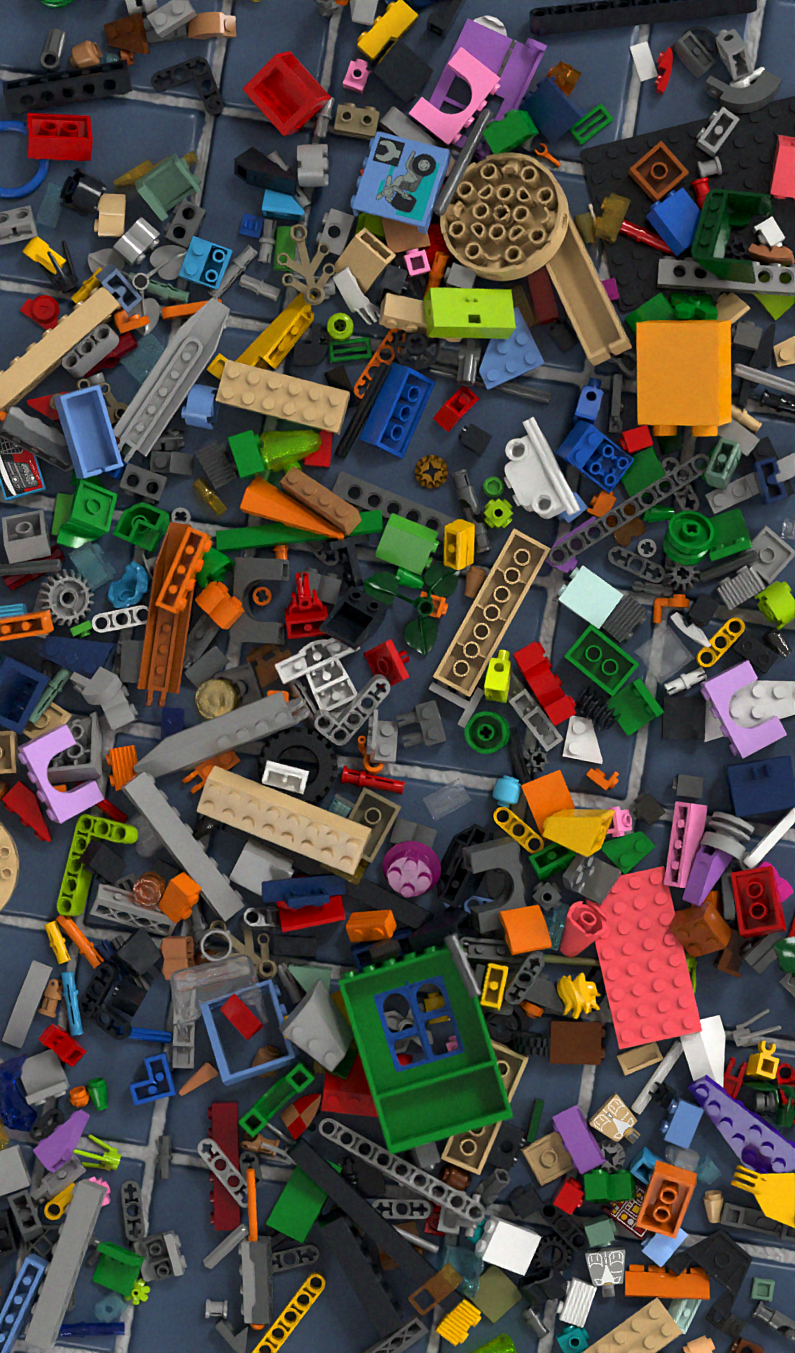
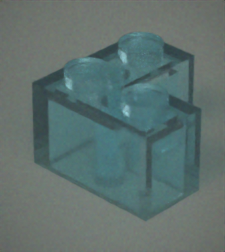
M88 541L68 554L84 579H88L87 583L92 591L95 592L115 579L113 574L116 571L110 562L106 563L102 558L105 554L99 544Z

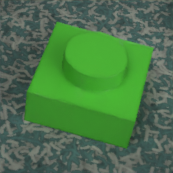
M88 620L71 628L73 637L79 636L81 639L90 635V630L93 629L92 622Z

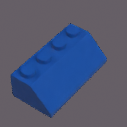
M392 362V369L377 396L359 439L403 459L436 382L410 367Z

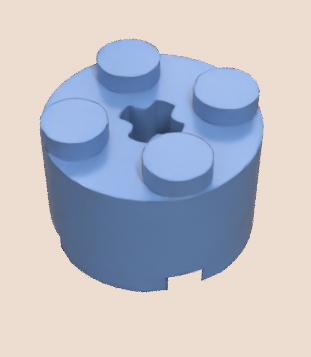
M194 383L186 395V398H188L187 405L183 406L181 417L185 419L187 425L211 430L214 428L211 424L217 422L221 403L216 401L219 388Z

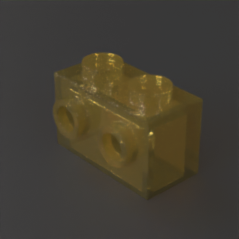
M612 192L609 198L605 196L601 209H604L602 217L597 216L593 228L597 229L595 236L613 243L615 242L629 207L630 199Z

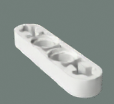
M792 807L783 815L743 860L750 869L767 854L795 823V807Z

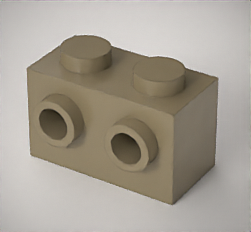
M344 102L343 105L338 104L334 133L365 139L375 138L380 112L376 111V108L364 106V109L356 108L355 104Z

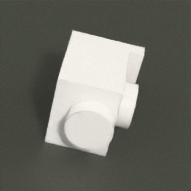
M773 217L755 226L752 230L754 234L756 232L759 233L757 237L761 245L767 246L770 250H772L774 245L781 247V242L785 239Z

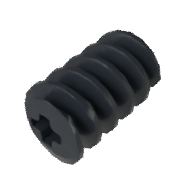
M589 686L578 696L575 708L581 707L580 713H587L586 718L588 720L593 719L592 724L594 726L599 725L598 729L604 731L613 726L621 714L619 713L614 716L615 708L607 710L609 703L606 702L602 705L603 697L595 699L597 691L589 693L591 688Z

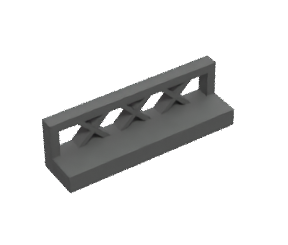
M413 1314L403 1322L404 1326L384 1336L364 1353H402L428 1333L429 1330L418 1314Z

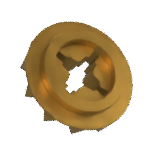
M437 455L424 456L416 464L415 477L422 486L437 488L448 477L447 464ZM429 463H431L434 469H441V471L434 474L433 481L430 474H422V472L429 470Z

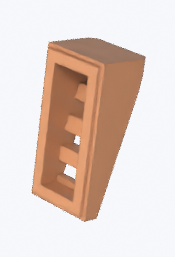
M207 1060L179 1089V1094L181 1096L218 1076L220 1074L219 1069Z

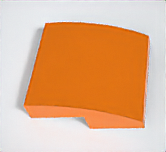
M539 905L506 910L499 913L498 917L506 932L504 939L512 955L551 948L550 935Z

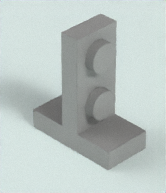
M439 680L437 683L432 682L429 687L430 691L465 709L457 723L465 728L485 691L477 687L470 701H467L465 694L457 690L455 694L447 690L449 686Z

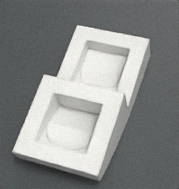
M678 612L671 616L673 622L686 635L707 648L711 646L701 628L694 623L689 625L687 620Z

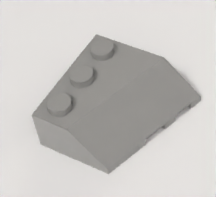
M97 711L90 713V716L82 720L78 718L71 721L72 724L67 725L76 744L57 753L50 760L47 766V778L50 784L101 778L103 741Z
M320 979L317 980L279 1027L285 1036L331 1072L345 1056L354 1036L352 1029Z

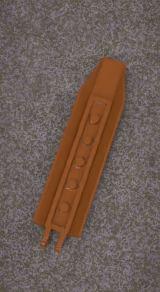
M169 523L155 561L137 689H147L145 706H151L153 690L160 691L158 698L159 708H163L165 705L166 692L179 694L194 588L191 592L188 591L185 598L188 600L186 607L179 614L155 604L188 526L191 527L190 524Z

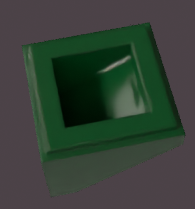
M678 429L677 435L657 436L662 455L683 450Z

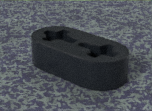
M60 1108L48 1110L30 1127L29 1135L31 1139L38 1142L47 1138L57 1126L64 1122L65 1115ZM50 1113H58L60 1115L58 1118L60 1122L53 1121L49 1125L47 1121L52 1117ZM43 1125L47 1127L42 1132L44 1136L34 1135L36 1131L34 1127L40 1128Z

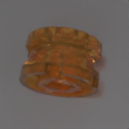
M143 873L133 887L135 899L147 906L156 904L165 892V881L157 873Z

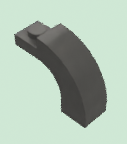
M763 70L752 85L745 88H734L710 75L706 81L705 92L710 97L719 99L718 108L720 109L724 107L731 113H750L765 107L774 99L781 88L782 79Z

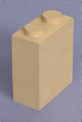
M363 228L352 239L334 264L335 272L339 273L346 267H349L361 292L365 295L375 285L387 269L388 264L396 257V254L366 228Z

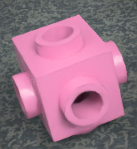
M620 806L607 808L608 810L615 811L607 834H612L613 838L625 836L624 831L632 830V818L629 814V809L620 810Z

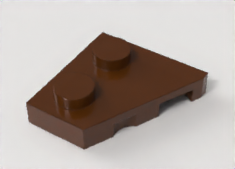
M134 14L104 24L107 44L109 46L140 54H149L142 14Z

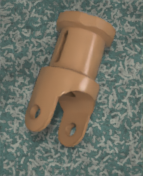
M51 979L43 993L45 997L42 1006L37 1012L46 1016L56 1017L57 1004L62 999L63 984L61 979Z
M244 1132L243 1137L249 1141L241 1142L243 1149L255 1153L263 1152L275 1158L276 1152L262 1147L261 1143L278 1148L280 1140L264 1138L262 1134L258 1133L252 1138L248 1132Z

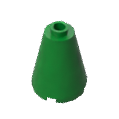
M211 547L209 552H205L202 560H204L201 571L196 572V580L203 590L211 581L223 582L226 579L225 573L228 570L232 572L235 562Z

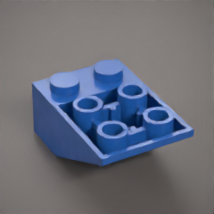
M581 419L556 451V454L609 494L634 461L631 456L592 424Z

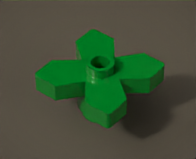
M670 292L669 302L670 305L674 306L675 318L681 320H717L718 311L716 307L712 306L713 298L710 294L688 296L684 293Z

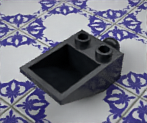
M351 586L321 624L319 630L356 650L382 624L388 606Z

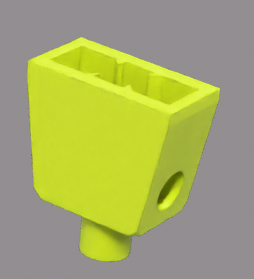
M498 650L496 658H490L484 685L486 700L507 703L512 675V662L509 661L510 652L506 650Z

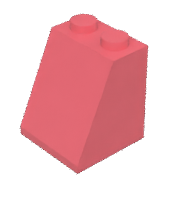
M778 135L769 190L770 194H773V197L778 199L792 197L795 200V137Z

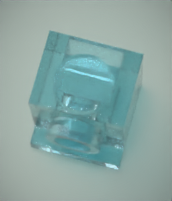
M708 1155L691 1167L703 1184L708 1183L710 1185L722 1175Z
M113 1290L96 1303V1311L94 1313L101 1322L105 1320L106 1323H109L125 1311L129 1305L120 1293ZM110 1305L113 1307V1311L107 1312L105 1307Z

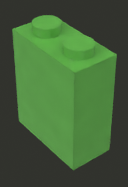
M392 513L378 545L375 557L421 575L424 568L428 569L433 557L429 555L431 552L435 553L439 541L436 538L439 532Z

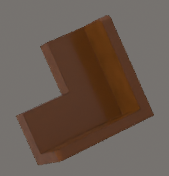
M731 928L733 932L727 947L719 950L713 966L741 978L742 974L738 971L743 959L739 954L742 952L741 948L749 941L751 942L752 937L744 938L738 934L739 931Z

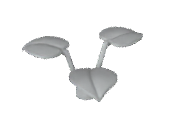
M177 245L161 246L154 250L150 256V263L155 268L148 274L137 273L134 276L121 271L125 261L111 248L89 254L88 264L94 274L99 267L104 269L111 262L123 276L132 279L133 286L140 291V296L143 299L127 312L128 317L139 314L140 317L148 315L150 323L136 328L141 335L145 336L156 326L160 316V307L153 298L144 300L143 289L148 287L149 277L157 271L159 276L165 280H173L179 277L187 250Z

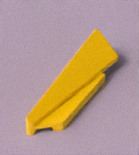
M300 293L235 362L265 370L268 366L273 369L277 368L292 349L294 343L299 340L314 321L311 305L305 302L303 293ZM310 293V297L315 299V296Z

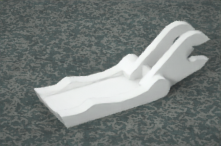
M349 267L334 274L332 278L351 312H358L369 325L372 324L369 316L374 323L378 321L375 312L380 317V309L372 304L361 292Z

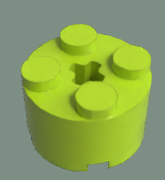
M775 581L755 595V599L759 598L760 600L757 606L769 623L774 621L777 624L774 627L777 630H780L795 619V599L790 593V586L785 581L782 583Z

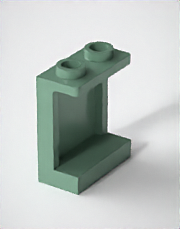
M175 153L134 182L137 191L161 221L169 217L167 214L169 209L194 191L202 192L200 178L195 172L191 174L188 170L190 166L183 157L179 159Z

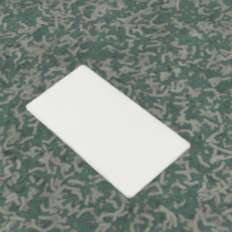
M643 42L630 46L640 81L657 77L658 74L648 43Z

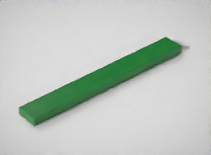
M382 511L360 512L361 522L349 536L384 532ZM283 523L216 531L217 550L221 553L332 539V537L285 526Z

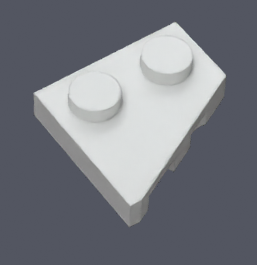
M571 716L569 718L562 756L602 764L603 760L592 720L578 716Z

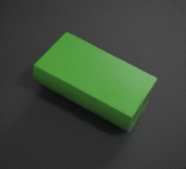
M292 226L277 227L273 270L294 272L287 266H279L276 262V258L280 253L288 254L289 258L295 261L296 242L290 238L289 234ZM298 230L294 232L295 237L298 235ZM285 256L279 257L281 263L287 261Z

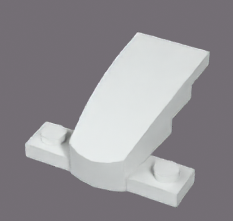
M334 638L317 640L304 646L299 651V654L275 664V667L284 685L306 675L319 709L327 710L338 718L358 694L339 659L359 650L360 647L353 650ZM351 714L347 720L354 722L357 720L358 715ZM323 717L325 722L327 723L329 719L327 717Z

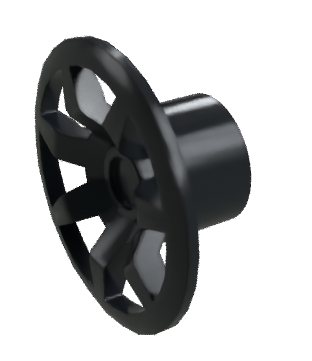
M401 330L394 341V353L399 363L413 370H421L433 364L438 357L440 349L437 337L434 340L426 341L424 334L406 332L408 335L406 342H399L400 337L406 331ZM436 344V351L434 356H432L427 351V347ZM398 346L407 349L406 354L402 358L399 356ZM412 355L415 357L416 366L409 365L404 361ZM421 355L431 359L426 364L420 365Z

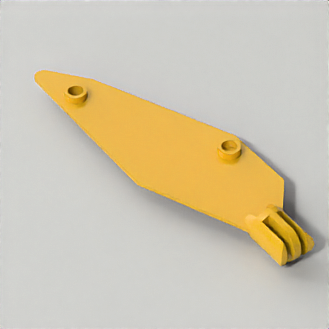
M737 1164L736 1170L747 1175L734 1172L733 1178L741 1182L732 1180L731 1185L754 1194L766 1217L795 1228V1173L760 1174Z

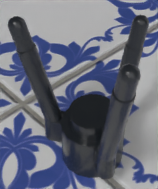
M62 241L71 275L68 272H62L50 251L47 254L59 274L58 281L43 265L39 267L53 282L57 290H61L65 294L78 287L76 283L78 278L73 268L66 241Z

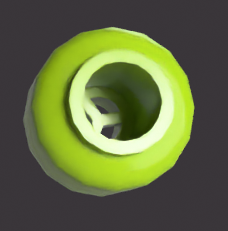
M345 313L332 315L327 321L329 336L335 341L349 339L354 331L351 317Z

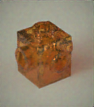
M559 61L556 68L553 66L550 68L546 77L550 78L554 75L556 78L554 83L569 97L582 73L574 69L570 64Z

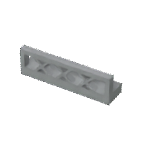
M99 883L96 899L90 910L91 915L135 928L144 927L146 931L166 937L171 936L176 926L158 908L160 900ZM98 905L106 906L108 910H100L97 907ZM123 911L128 913L129 915L121 916L118 913ZM143 917L147 918L149 921L141 922L138 919ZM164 923L170 926L168 929L159 927L158 924Z

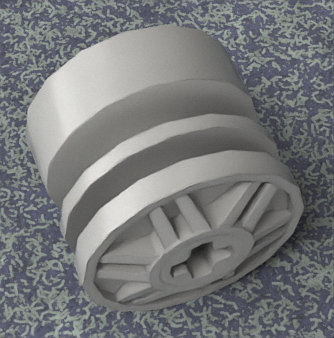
M718 811L714 812L712 815L714 821H710L708 826L716 832H705L700 846L708 845L725 851L734 856L731 860L732 862L740 863L746 848L738 842H749L750 837L748 835H752L754 828L739 817Z

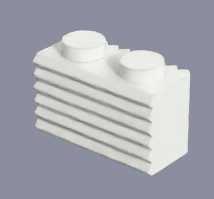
M572 1277L571 1281H567V1292L564 1301H559L556 1313H559V1320L583 1328L597 1286Z

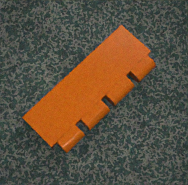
M629 1264V1271H625V1297L710 1300L709 1275L705 1274L701 1267H690V1274H686L685 1268L677 1276L670 1269L669 1273H665L664 1265L662 1267L659 1265H648V1272H644V1265Z

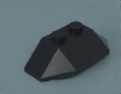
M474 823L471 827L453 837L441 861V874L436 883L439 900L457 908L476 894L487 870L473 874L465 869L462 848L492 841V831Z

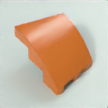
M560 769L521 785L543 842L548 840V838L543 836L545 830L543 829V824L546 818L562 809H575Z

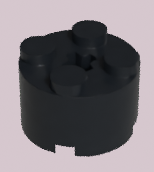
M75 168L73 170L75 172L73 177L68 176L62 187L60 198L63 199V203L59 202L60 206L82 217H86L89 214L94 215L98 209L97 202L99 197L106 190V184L102 182L101 178L80 168Z

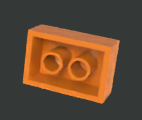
M656 1160L637 1213L635 1226L676 1239L695 1187L697 1173Z

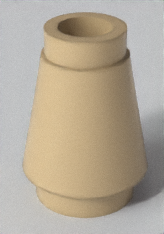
M719 1190L706 1191L703 1200L708 1221L710 1223H718L722 1215L724 1196H722V1192Z

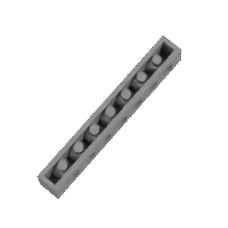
M664 256L663 259H659L657 288L795 296V264H791L790 267H781L782 264L769 263V266L760 265V262L752 261L756 282L751 284L719 280L691 257L684 258V260H676V257ZM676 268H682L685 271V275L683 277H676L673 271ZM702 269L706 272V277L699 279L695 276L694 272ZM761 273L767 274L769 281L766 283L760 282L758 275ZM781 275L789 276L790 283H781L779 277Z

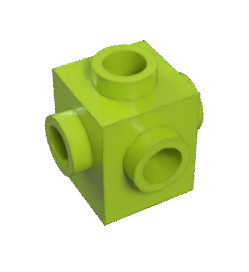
M499 498L496 501L492 499L483 507L486 510L483 513L485 516L483 520L491 528L494 526L497 529L501 526L505 528L513 520L511 518L513 507L505 499L503 501ZM500 509L503 513L502 516H495V510Z

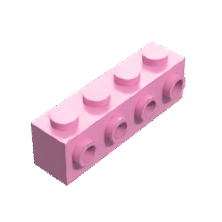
M675 802L664 885L686 888L696 854L701 848L700 844L704 835L708 806Z

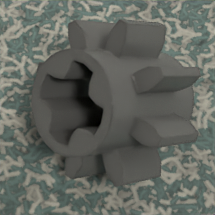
M537 747L535 752L532 748L528 749L529 755L522 757L526 761L524 768H531V773H535L537 768L540 772L545 771L543 766L550 763L546 760L548 752H541V747ZM535 756H536V759L539 760V763H537V764H536V761L533 760V757H535Z

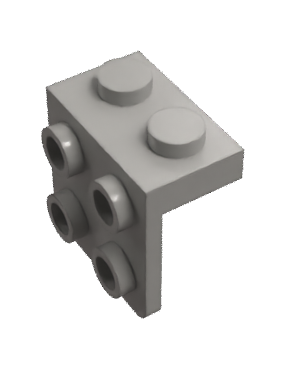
M52 1049L26 1058L16 1064L27 1092L25 1098L28 1105L34 1103L37 1106L47 1101L46 1098L52 1095L54 1098L66 1094L65 1090L70 1087L59 1057Z
M174 1230L163 1232L175 1277L183 1275L187 1263L184 1255L181 1256L179 1247H181L179 1236L175 1235ZM142 1239L134 1242L136 1254L145 1257L141 1267L144 1281L155 1280L148 1256L142 1244Z

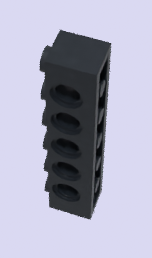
M127 59L3 82V94L8 114H21L29 110H42L46 107H59L67 103H81L89 99H103L110 95H124L132 92ZM87 83L93 84L91 86H85V84ZM71 87L72 89L65 90L64 88ZM50 91L51 93L45 94L43 92Z

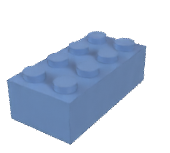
M92 385L53 397L77 479L87 478L123 467L100 385Z

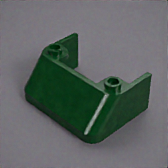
M713 189L709 191L704 201L691 249L693 260L721 280L755 284L756 279L752 261L724 258L732 227L742 228L747 226L751 221L752 215L773 217L770 194L726 189Z

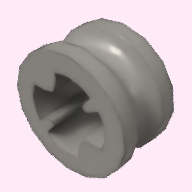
M179 507L172 512L171 518L175 523L188 524L191 516L187 509ZM178 512L181 514L185 512L187 516L184 517L187 519L185 522H177L176 518L178 517L175 515Z
M651 539L640 541L637 545L638 554L644 558L653 556L656 552L655 542ZM645 542L650 543V548H653L652 552L650 553L649 551L648 554H644L641 545H646Z

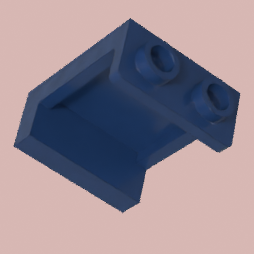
M554 75L549 79L544 77L536 85L538 89L534 93L530 90L522 98L524 102L519 106L522 111L528 112L535 126L551 144H554L587 114L583 107L577 109L554 83L556 79Z

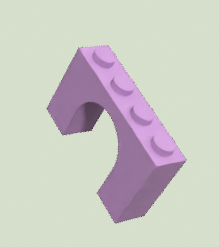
M743 660L700 683L702 686L700 691L704 699H709L712 705L710 708L712 715L715 719L718 718L722 724L720 730L725 738L728 737L731 745H729L730 750L734 756L738 755L742 759L787 735L778 716H771L748 728L738 726L731 719L728 706L732 695L738 689L758 679L749 660Z
M60 724L17 747L20 752L18 753L20 761L23 765L26 764L29 770L27 774L33 784L36 783L39 789L37 791L39 799L42 802L45 801L48 807L46 810L48 817L51 821L54 820L57 823H62L104 800L94 780H88L66 792L57 791L48 781L47 766L52 757L76 744L67 724Z

